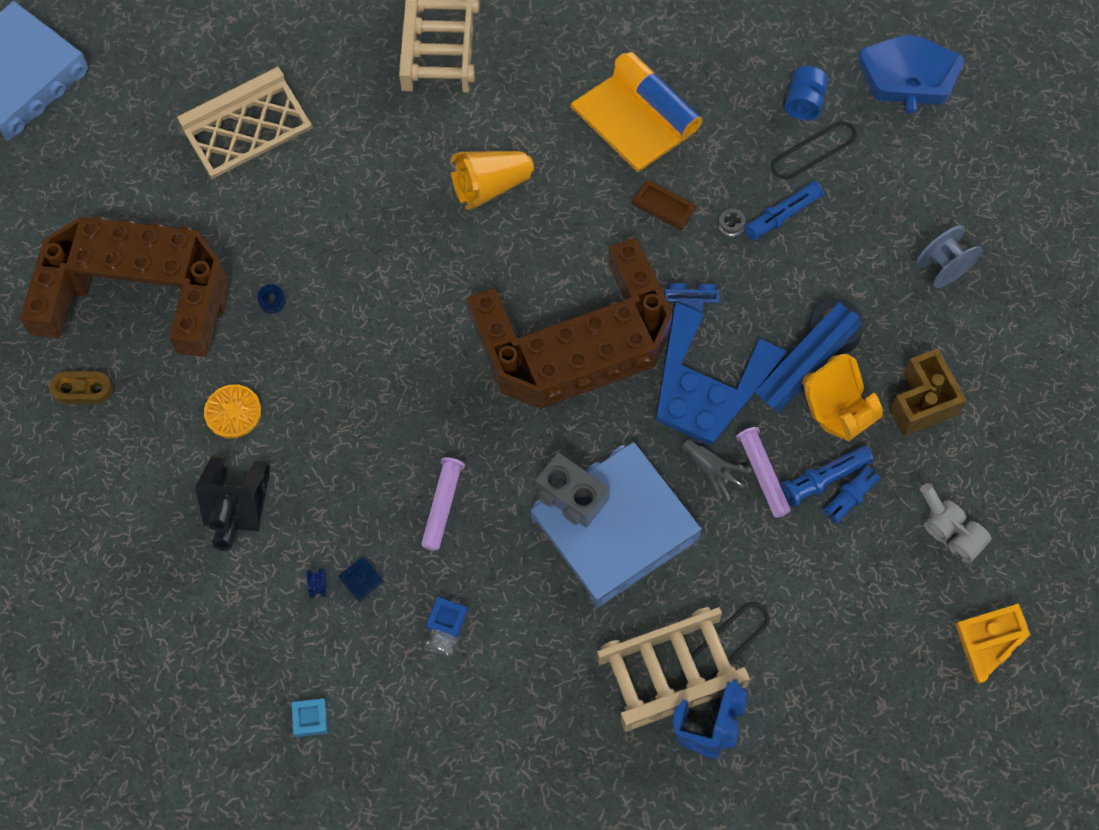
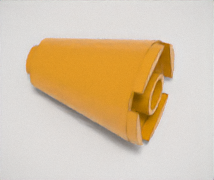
M464 151L453 154L450 164L455 163L456 171L451 172L454 190L460 203L467 202L468 205L465 207L467 210L475 209L529 180L531 173L534 171L532 158L523 151Z

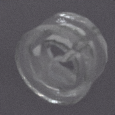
M431 630L430 636L432 639L426 642L425 647L434 653L452 657L454 653L452 646H456L458 640L445 632Z

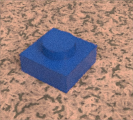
M437 597L426 624V629L457 640L467 616L468 607Z

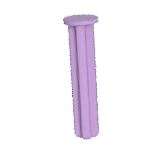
M759 427L748 428L740 432L736 439L741 441L773 516L775 518L783 517L791 511V508L758 435L760 429Z
M444 457L440 462L443 467L421 543L422 547L428 550L435 551L440 548L459 474L465 468V464L462 461L454 458Z

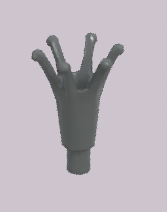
M691 439L685 441L682 448L692 456L691 459L708 475L716 490L717 499L723 497V492L725 501L731 500L723 484L728 483V480L737 484L741 489L745 488V484L736 479L730 473V470L750 473L752 470L750 467L744 468L741 464L733 465L722 460L704 446H698Z

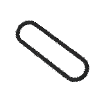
M836 122L773 159L771 169L781 179L793 178L852 144L856 140L857 130L849 122ZM845 125L853 131V136L850 140L792 174L783 175L776 170L775 165L777 161L833 128Z
M752 602L742 606L716 631L719 636L746 609L751 607L759 608L765 615L764 624L728 657L729 663L769 625V612L760 603ZM706 641L691 654L693 659L708 646ZM681 666L682 679L686 684H688L687 678ZM718 668L705 681L715 678L719 672Z

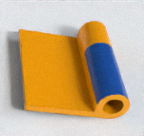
M633 52L621 54L616 59L613 76L572 102L570 107L637 172H640L695 133L702 124L703 118Z

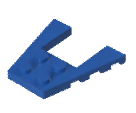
M676 302L673 310L655 421L712 445L753 396L755 391L768 378L774 368L782 361L787 351L759 339L736 390L681 365L704 314Z

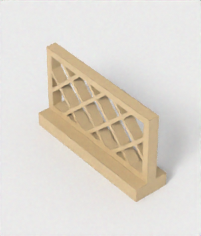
M279 67L177 117L182 132L188 138L211 179L312 129V124L284 80V75ZM284 91L287 96L285 107L271 104L272 96ZM253 105L262 107L263 111L260 120L245 116L247 109ZM268 109L283 113L279 125L265 121ZM287 114L299 117L303 123L294 129L284 126ZM228 118L238 120L235 132L220 129L222 121ZM243 122L258 125L254 137L239 134ZM262 127L277 130L275 138L270 141L259 139ZM202 131L213 133L209 145L197 142L194 135ZM218 135L232 138L229 150L214 147ZM237 139L252 143L250 151L244 154L233 152ZM212 152L226 156L225 163L215 169L209 163Z

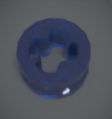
M268 284L258 291V303L264 312L274 314L284 308L286 299L283 290L279 286ZM271 294H275L276 298L273 300V303L268 304L267 299L270 298Z
M324 568L319 569L317 573L307 570V587L310 599L315 598L317 594L327 597V582Z

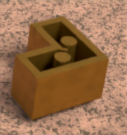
M938 348L909 360L903 375L912 390L897 395L890 412L903 437L960 414L967 400Z

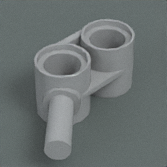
M930 483L921 486L920 491L931 509L930 517L924 522L926 531L936 540L944 543L953 554L957 552L963 557L962 561L964 563H972L991 542V535L977 522L970 521L964 526L963 523L967 518L964 511L952 501L945 500L942 503Z

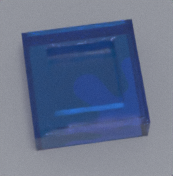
M364 557L360 558L338 576L339 580L358 602L383 583V579Z

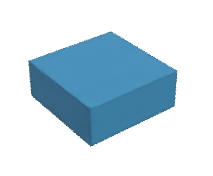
M325 698L292 702L293 735L295 737L328 733Z

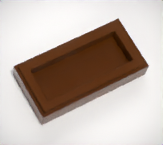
M648 179L632 200V205L680 231L684 229L697 209V205Z

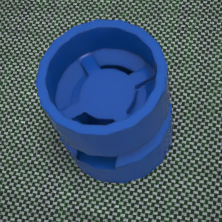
M802 66L793 71L789 86L790 90L788 91L784 106L787 114L793 118L807 121L817 119L820 116L823 97L825 96L828 84V76L824 71L811 66Z

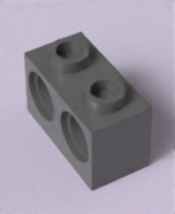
M559 452L535 480V491L541 502L549 507H552V505L563 511V516L569 522L575 525L580 523L586 528L609 500L610 488ZM560 479L566 484L561 488H554L550 485V482ZM580 497H586L592 502L587 506H580L575 501Z

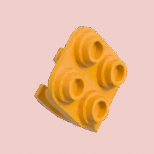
M848 354L831 356L826 365L816 372L808 373L803 379L802 384L811 415L829 434L850 441L883 417L882 406L875 393L868 396L866 401L862 399L861 395L864 390V384L858 363L855 358Z

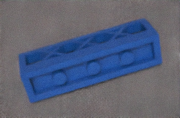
M838 302L761 384L755 393L779 414L802 390L804 377L808 373L816 372L823 367L829 358L863 325L860 317L855 312H850L844 305Z

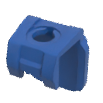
M737 679L727 682L712 739L684 732L689 708H687L688 700L683 699L676 708L673 717L677 744L715 760L721 755L722 749L727 750L728 747L734 749L739 734V721H735L733 718H736L737 715L744 716L748 697H746L748 689L742 688V684H739Z

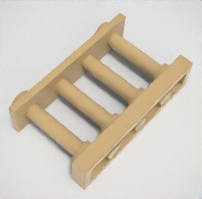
M406 0L399 72L402 91H413L414 81H419V78L462 79L463 92H469V82H474L475 65L470 64L474 13H479V0ZM425 9L466 10L465 21H425L423 18H419V12H424ZM423 32L464 33V44H426L417 40V36L422 35ZM421 55L463 56L462 68L419 67V64H415V60L420 58Z
M710 607L699 609L692 614L691 618L622 643L619 640L608 642L601 646L600 651H597L599 666L610 662L627 706L620 717L625 732L673 715L683 699L688 700L687 708H692L722 697L727 682H732L733 679H737L738 683L742 684V688L748 686L750 678L745 667L738 670L735 667H731L713 625L720 622L722 615L720 607L710 610ZM698 629L702 630L719 671L716 674V678L708 681L700 678L683 635ZM671 640L688 681L687 689L676 693L673 689L669 688L653 649V646ZM641 651L658 694L655 696L656 700L646 704L643 701H639L622 658Z

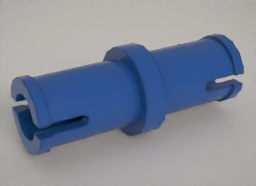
M864 466L862 471L849 484H844L840 488L838 496L823 509V513L827 517L838 509L830 518L832 522L838 524L854 505L859 506L863 502L862 497L880 480L877 473L870 476L867 481L865 480L873 471L872 468Z

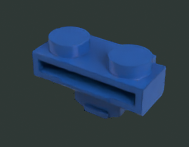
M672 283L668 284V289L664 290L667 302H678L703 313L704 303L719 304L720 290H716V284H698V290H686V284Z

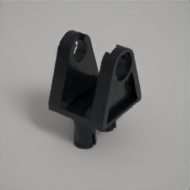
M213 455L210 458L195 489L203 525L216 531L212 539V546L215 549L229 551L232 548L236 529L259 531L270 478V463L268 461L255 460L242 487L225 486L228 467H224L226 457Z

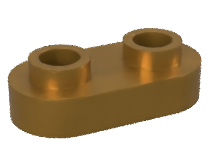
M60 372L52 378L49 385L50 392L55 400L62 404H101L107 401L113 393L111 381L102 372ZM72 387L69 393H63L65 388ZM102 387L100 392L93 393L95 388Z

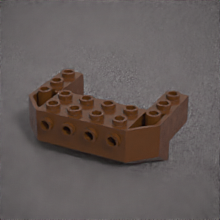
M80 216L43 239L20 315V321L30 335L60 339L72 295L87 297L93 276L180 287L181 294L169 339L177 354L207 357L218 313L225 314L228 279L220 260L197 230L185 226L179 228L165 227L158 223H151L149 225L139 224L127 219L114 221L100 216H93L92 218Z
M637 237L609 247L608 265L624 298L623 301L521 338H516L495 288L466 298L469 317L490 364L493 381L501 394L542 409L655 367L671 331L672 310Z

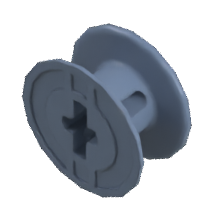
M956 226L942 233L917 258L916 265L918 268H924L935 263L941 270L934 280L933 285L935 288H942L962 276L976 263L983 252L981 246H975L966 251L959 246L958 242L965 232L963 226Z

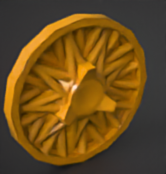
M227 385L217 389L209 396L204 406V418L207 426L216 435L223 438H239L247 435L257 426L261 418V404L257 395L250 388L242 385Z

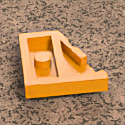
M1019 603L955 623L977 684L985 682L989 678L988 676L1011 655V652L1030 636Z

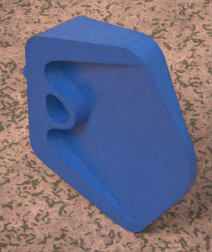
M905 35L862 49L859 56V64L874 98L882 101L906 102L905 112L913 114L917 112V103L943 104L948 100L964 64V59L960 54L927 39Z

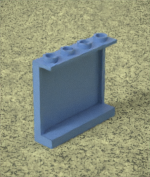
M15 1L11 2L0 12V132L7 141L14 135L20 134L25 125L34 117L40 116L53 100L60 98L65 93V90L76 80H80L89 69L83 54Z
M634 442L627 447L622 445L616 448L610 454L609 459L601 464L596 462L585 470L610 488L609 500L587 528L580 523L575 525L569 522L563 516V511L554 505L549 507L540 500L536 501L531 509V520L533 523L537 522L579 578L589 592V599L596 609L698 541L702 529ZM580 497L575 502L580 506H587L592 501L589 498Z

